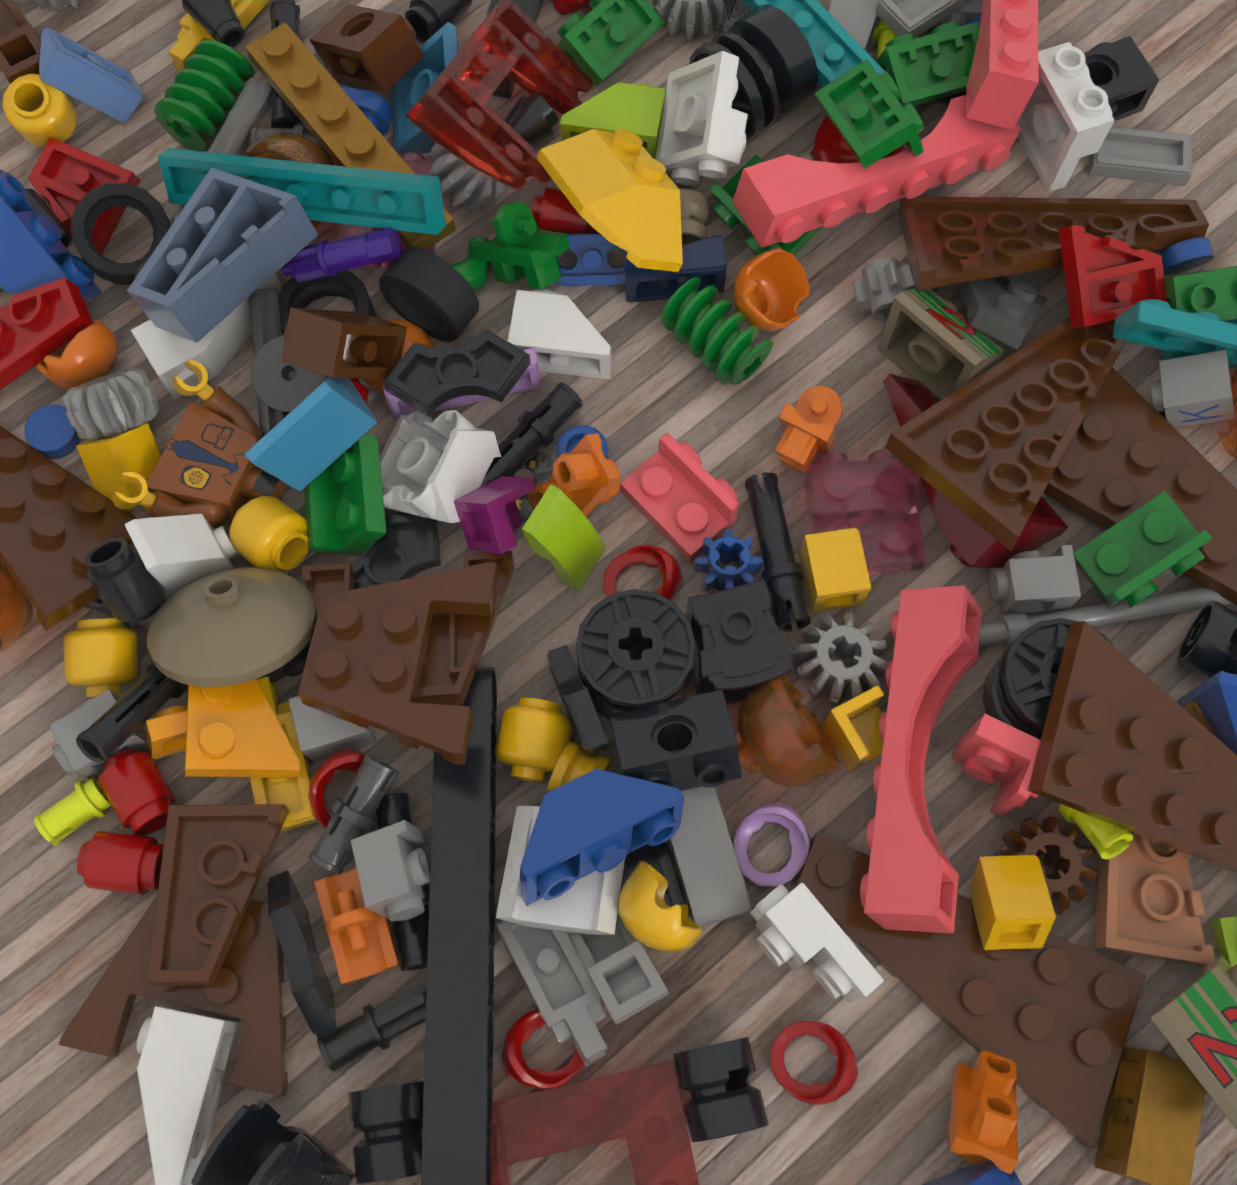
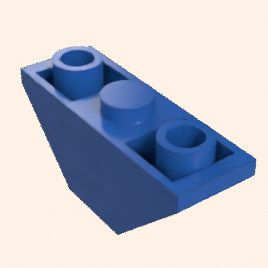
M0 170L1 288L5 292L19 294L58 279L66 278L78 286L83 300L93 299L101 294L102 291L93 281L95 279L93 271L81 258L72 255L59 240L61 233L56 225L46 216L37 213L26 199L27 192L24 186L13 175Z
M595 769L545 793L520 866L521 898L526 906L542 898L545 900L555 899L566 893L576 880L596 870L599 873L607 872L618 866L626 858L627 854L646 844L657 846L670 839L681 824L685 798L683 794L675 787L600 769Z

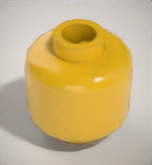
M29 73L17 77L8 85L3 95L2 108L7 121L27 142L38 147H45L50 137L64 143L72 136L76 128L77 113L73 102L66 93L43 82L39 74Z
M274 496L257 497L240 507L234 515L230 526L229 540L236 552L254 567L283 572L297 567L307 556L309 550L307 520Z
M116 618L78 620L77 629L65 634L63 638L64 677L72 686H86V697H97L109 689L115 694L121 695L120 684L132 683L139 677L138 635L133 629L123 627V621H119Z
M524 697L519 698L518 705L508 707L503 711L495 747V756L501 763L512 767L510 777L543 783L545 773H553L560 755L568 742L571 741L573 724L569 717L562 714V705L547 700Z

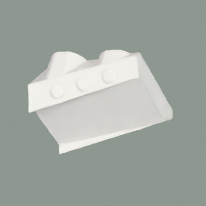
M447 410L435 420L420 411H413L408 415L401 414L380 455L384 508L447 523L460 522L454 500L479 488L494 457H501L495 433L476 428L456 410Z
M517 806L495 918L527 927L584 935H614L625 859L618 866L607 872L599 873L596 870L576 880L566 893L555 899L545 900L542 898L526 906L521 898L520 866L540 807Z

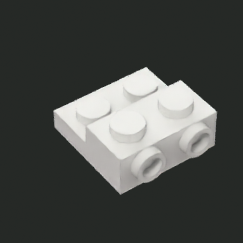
M1070 42L1038 51L1039 83L1017 122L1022 129L1018 138L1048 193L1066 187L1079 159L1099 151L1115 121L1112 117V110L1108 103L1106 92L1102 88L1095 86L1090 78L1084 53L1080 49L1073 47Z
M721 51L669 73L655 159L665 166V173L671 175L673 183L683 186H698L701 176L723 179L727 177L729 167L740 164L741 156L746 147L745 128L748 114L731 108L738 89V79L736 77L739 62L738 56Z
M803 882L791 892L783 884H780L750 912L757 921L756 927L761 932L756 941L769 959L777 967L786 962L793 971L812 958L818 965L812 971L814 977L833 999H837L841 995L848 1003L867 997L884 982L879 973Z

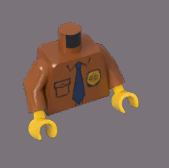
M188 360L184 365L188 370L197 375L198 385L188 386L182 379L174 376L172 380L173 386L178 393L184 396L196 394L201 398L200 404L193 401L190 402L147 482L143 476L131 471L124 472L118 477L121 483L128 484L135 489L136 497H126L118 492H114L111 496L114 505L119 509L130 510L140 505L144 507L145 514L152 517L203 514L209 524L214 526L219 525L224 520L233 521L237 510L257 497L274 496L282 500L287 484L254 465L246 458L244 454L263 438L264 434L248 411L218 385L211 387L207 384L208 373L201 363L195 360Z

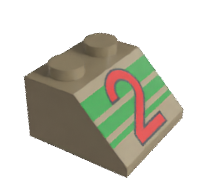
M915 288L901 291L894 298L877 348L911 379L918 380L940 401L998 364L1005 352L998 346L993 337L971 327L969 321L959 313L957 307L949 299L939 297L930 288L921 290Z
M1220 955L1163 992L1150 1018L1233 1127L1237 1129V964L1231 967L1226 959Z

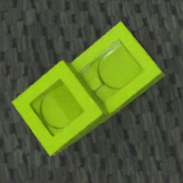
M551 484L522 528L532 552L551 561L561 583L577 591L581 590L606 549L599 534L583 512L561 489Z

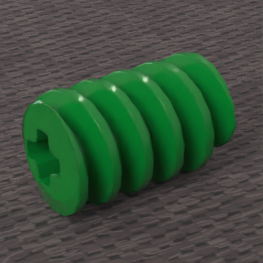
M214 40L201 41L195 47L194 54L186 60L184 69L176 74L175 82L165 90V98L156 103L154 112L157 120L164 130L182 146L195 151L205 150L206 143L201 136L210 139L216 135V128L213 123H224L226 114L223 109L230 110L233 108L236 102L233 95L239 96L245 86L243 81L247 82L255 75L252 65L240 53L223 43Z
M696 276L683 284L667 301L662 310L661 324L668 331H674L675 338L681 344H688V351L696 358L702 357V365L709 371H716V378L723 385L739 384L758 370L771 352L774 343L767 339L755 346L753 343L758 337L760 330L753 325L741 333L739 330L744 324L746 316L740 311L727 319L726 315L730 311L732 303L725 298L712 305L717 296L718 289L714 285H709L699 292L701 278Z

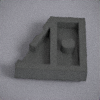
M1003 276L963 282L964 284L958 295L961 303L967 308L966 316L970 326L1018 350L1048 298L1039 295V291L1034 285L1018 278L1009 280Z

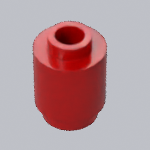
M546 187L543 197L534 196L531 212L537 227H539L538 230L559 233L598 232L578 214L560 189Z
M128 749L109 758L104 763L103 767L105 770L100 774L98 783L124 828H131L134 835L140 836L149 835L165 827L169 805L175 803L176 797L149 752L136 753L134 749Z
M98 831L90 841L84 842L81 846L77 858V871L79 875L83 876L86 887L90 889L140 895L147 894L149 890L158 891L164 844H158L155 837Z

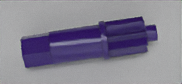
M390 227L332 242L325 240L318 244L306 246L281 269L285 276H295L297 283L326 276L331 277L337 275L338 272L398 259L402 252V246L398 233Z

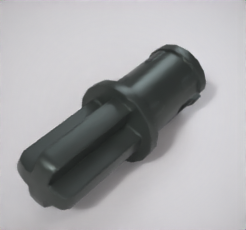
M417 985L376 1008L368 1004L363 1007L364 1014L338 1027L335 1031L317 1037L319 1050L328 1068L335 1072L341 1066L379 1046L382 1050H386L390 1047L389 1041L425 1022L426 987L424 985Z

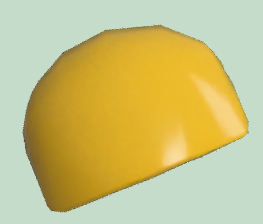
M641 860L627 878L619 895L618 913L624 926L635 939L652 949L667 953L681 952L692 947L701 936L702 929L688 917V905L683 904L680 906L676 904L672 907L668 906L665 902V891L668 887L667 879L651 865Z

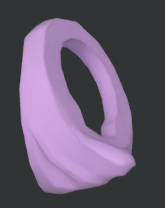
M774 802L759 806L745 816L737 828L734 837V850L742 875L758 886H779L795 877L808 856L809 834L806 824L793 808L784 803ZM764 822L778 823L788 829V840L792 846L790 859L786 866L780 871L771 874L756 870L749 862L746 853L747 843L752 833L761 829Z

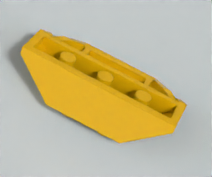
M621 128L616 129L614 132L592 129L540 149L537 160L578 214L606 240L626 250L628 253L626 258L637 268L679 272L683 264L680 190L665 173V166L652 158L642 146L643 141L638 135Z

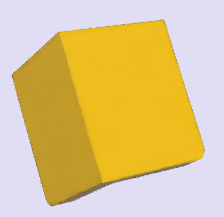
M148 423L111 437L107 436L98 440H88L76 445L94 489L111 501V496L114 492L121 493L130 498L136 497V491L132 486L123 484L118 480L122 473L136 472L143 476L147 482L161 457Z
M850 528L805 535L799 555L811 613L863 605L871 590V583L859 530Z
M879 685L830 710L821 725L849 773L882 756L883 741L879 729L882 712L878 704L884 697V694Z
M1035 855L979 857L969 885V892L983 949L1043 948L1056 915L1039 858Z

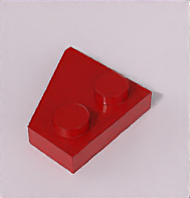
M51 137L28 177L33 187L48 202L51 210L71 233V219L77 203L90 190L108 183H128L137 187L141 181L128 169ZM127 206L113 207L103 211L96 218L92 228L93 242L101 254L106 248Z
M1080 225L1058 229L1072 328L1088 327L1115 320V318L1139 301L1161 300L1167 302L1161 255L1145 249L1133 250L1126 242L1112 237L1100 238L1086 233V228Z

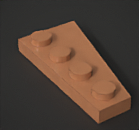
M1131 831L1133 841L1128 842L1130 844L1129 847L1121 854L1106 860L1102 859L1098 854L1096 949L1202 967L1215 959L1212 944L1205 945L1200 916L1206 914L1201 890L1194 891L1187 858V856L1192 855Z

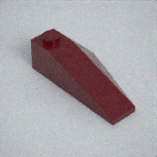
M889 374L883 381L900 427L940 401L918 380ZM920 477L938 526L952 543L950 545L952 554L968 567L1001 568L1013 555L1032 551L1062 535L1068 528L1065 522L1041 496L1012 551H1010Z

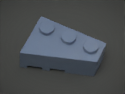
M211 167L127 292L156 327L198 342L315 239L318 233L295 195Z

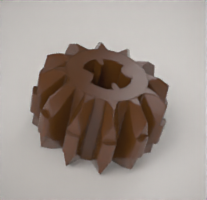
M1052 816L1045 818L1040 826L1032 817L1022 820L1020 822V832L1009 829L1002 835V840L1008 849L999 850L994 853V856L1035 855L1039 857L1044 855L1045 865L1053 867L1054 870L1053 874L1045 877V868L1041 866L1054 911L1058 915L1070 911V900L1079 903L1087 899L1089 893L1082 882L1094 880L1098 873L1093 868L1082 864L1083 859L1093 854L1094 848L1089 845L1077 848L1073 843L1078 837L1079 828L1071 826L1060 834L1057 817Z

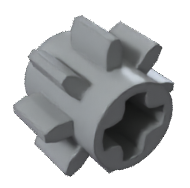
M882 257L867 263L861 271L863 279L853 281L852 283L860 312L864 314L871 311L873 318L878 321H887L894 298L901 291L916 288L911 265L907 264L900 267L898 260L893 257Z

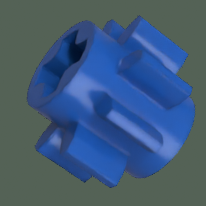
M726 529L724 537L716 542L707 537L703 539L702 549L708 557L696 558L694 571L707 573L703 587L705 592L713 588L721 591L754 581L748 572L755 573L760 571L763 561L762 558L757 556L750 557L753 543L751 537L742 541L739 538L732 537L731 530ZM719 560L726 565L733 560L738 563L737 569L732 565L722 569L718 567Z

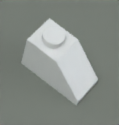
M547 289L516 291L507 342L521 350L534 348L539 371L601 379L611 378V346L567 295H559Z
M203 514L141 518L124 524L147 571L171 595L200 577L235 568L230 558L238 553L231 544L227 531L223 526L214 530Z

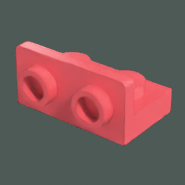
M666 433L659 439L658 451L620 482V492L689 562H692L703 552L702 546L705 537L715 542L725 533L726 529H730L736 524L739 509L738 497L727 481L721 477L714 479L701 466L702 461L699 455L687 442L681 441L678 443L669 433Z
M984 714L959 739L951 759L963 764L962 770L976 780L989 784L994 783L995 780L1002 783L990 809L991 813L1002 817L1015 807L1021 809L1029 796L1033 798L1039 796L1029 792L1028 788L1041 740Z

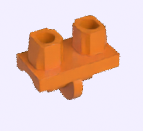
M822 385L813 386L802 393L796 408L788 403L785 404L779 415V421L784 434L775 449V453L779 455V462L806 475L818 451L829 456L836 443L835 426L840 421L843 412L842 401L834 390Z
M599 434L585 435L571 453H563L553 463L551 477L546 483L536 484L535 490L528 494V500L533 510L550 484L561 489L586 517L599 502L606 503L614 498L620 490V479L622 477L618 471L617 464L605 458Z
M357 868L314 881L342 985L401 966L389 920L365 908Z
M983 1050L980 1052L974 1067L958 1062L952 1074L951 1120L948 1122L947 1141L951 1152L962 1157L971 1165H979L989 1159L1001 1171L1012 1174L1018 1162V1105L1016 1104V1083H1014L1017 1078V1071L1014 1061Z

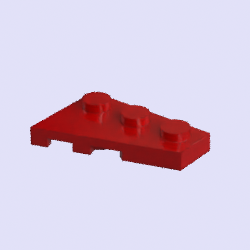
M61 278L13 295L8 305L0 307V390L44 360L46 356L51 355L71 341L77 333L93 324L77 285L66 278Z

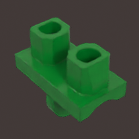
M513 201L501 206L493 218L492 225L495 229L496 237L489 242L476 241L471 244L475 259L491 261L497 282H516L526 276L528 286L540 290L562 278L557 256L570 249L566 233L538 230L530 208L526 204Z

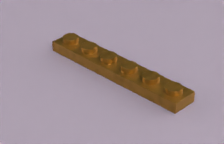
M286 22L245 46L250 61L338 166L415 174ZM444 208L446 227L438 235L395 231L406 247H419L427 250L456 231L454 218Z

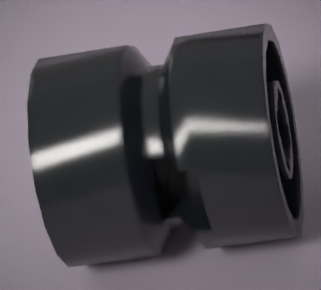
M1211 600L1206 604L1188 630L1180 647L1177 662L1206 677H1210L1219 671L1237 675V612L1216 601ZM1228 642H1231L1232 644L1229 647L1228 651H1225L1224 649L1226 648Z
M748 1037L673 1054L680 1088L689 1091L692 1097L685 1106L692 1142L722 1138L769 1125L761 1090L750 1086L749 1078L756 1072Z
M424 1081L348 1093L350 1121H353L355 1129L364 1132L365 1139H362L353 1147L356 1184L380 1182L421 1174L422 1130H420V1123L423 1121Z

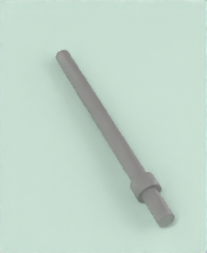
M1206 587L1148 596L1132 608H1129L1124 601H1121L1111 609L1104 603L1026 616L1024 612L1000 615L996 622L981 624L979 646L1002 643L1005 647H1009L1019 634L1037 622L1065 618L1080 622L1085 621L1091 627L1199 610L1203 609L1211 600L1222 605L1233 603Z

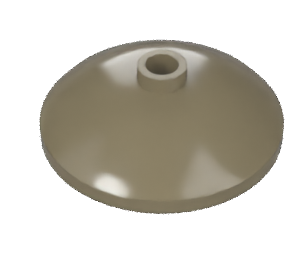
M259 567L226 569L200 577L171 595L157 611L149 625L146 638L147 647L155 666L164 675L177 682L200 687H221L240 684L277 670L303 650L314 632L317 621L316 606L309 589L301 581L290 575Z

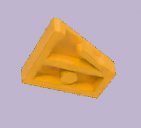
M257 679L221 687L188 685L185 777L298 778L300 760Z

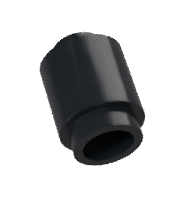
M113 538L100 543L87 554L85 558V564L88 567L87 578L117 620L139 622L157 612L160 602L165 595V589L147 571L134 545H129L124 538Z

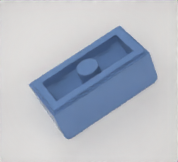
M44 28L41 33L39 62L41 80L120 122H127L143 98L142 91L131 72L51 28Z

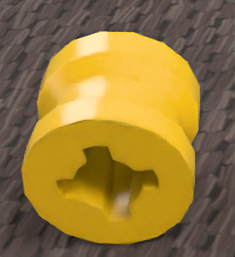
M570 741L557 761L548 784L547 792L595 769L609 771L612 760L603 755L596 757L588 756V754H584L581 745Z

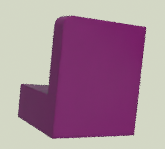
M501 476L454 500L469 550L503 554L517 546L513 530L521 525V518L515 500L535 490L532 478Z

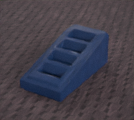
M722 235L707 237L682 246L683 264L679 272L637 268L634 264L626 266V302L669 299L683 284L696 276L701 278L699 292L709 285H714L718 289V293L724 292L727 262Z

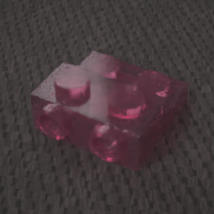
M887 449L871 453L868 456V460L848 462L847 455L843 453H830L819 457L816 460V464L809 465L804 484L811 534L850 528L858 529L868 574L923 569L926 564L918 515L922 507L918 476L912 469Z

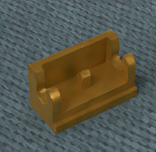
M1123 1048L1106 1102L1095 1168L1148 1185H1190L1206 1090L1184 1061L1149 1049Z

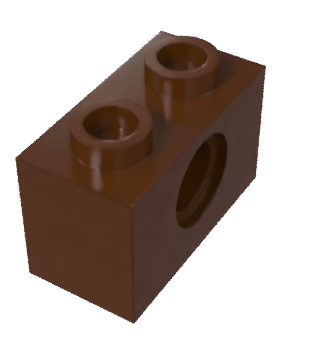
M351 4L346 5L309 39L335 80L386 93L424 57L415 41L416 32L406 18L399 14Z
M290 307L288 324L284 332L285 342L281 361L331 378H386L401 360L407 327L359 312Z

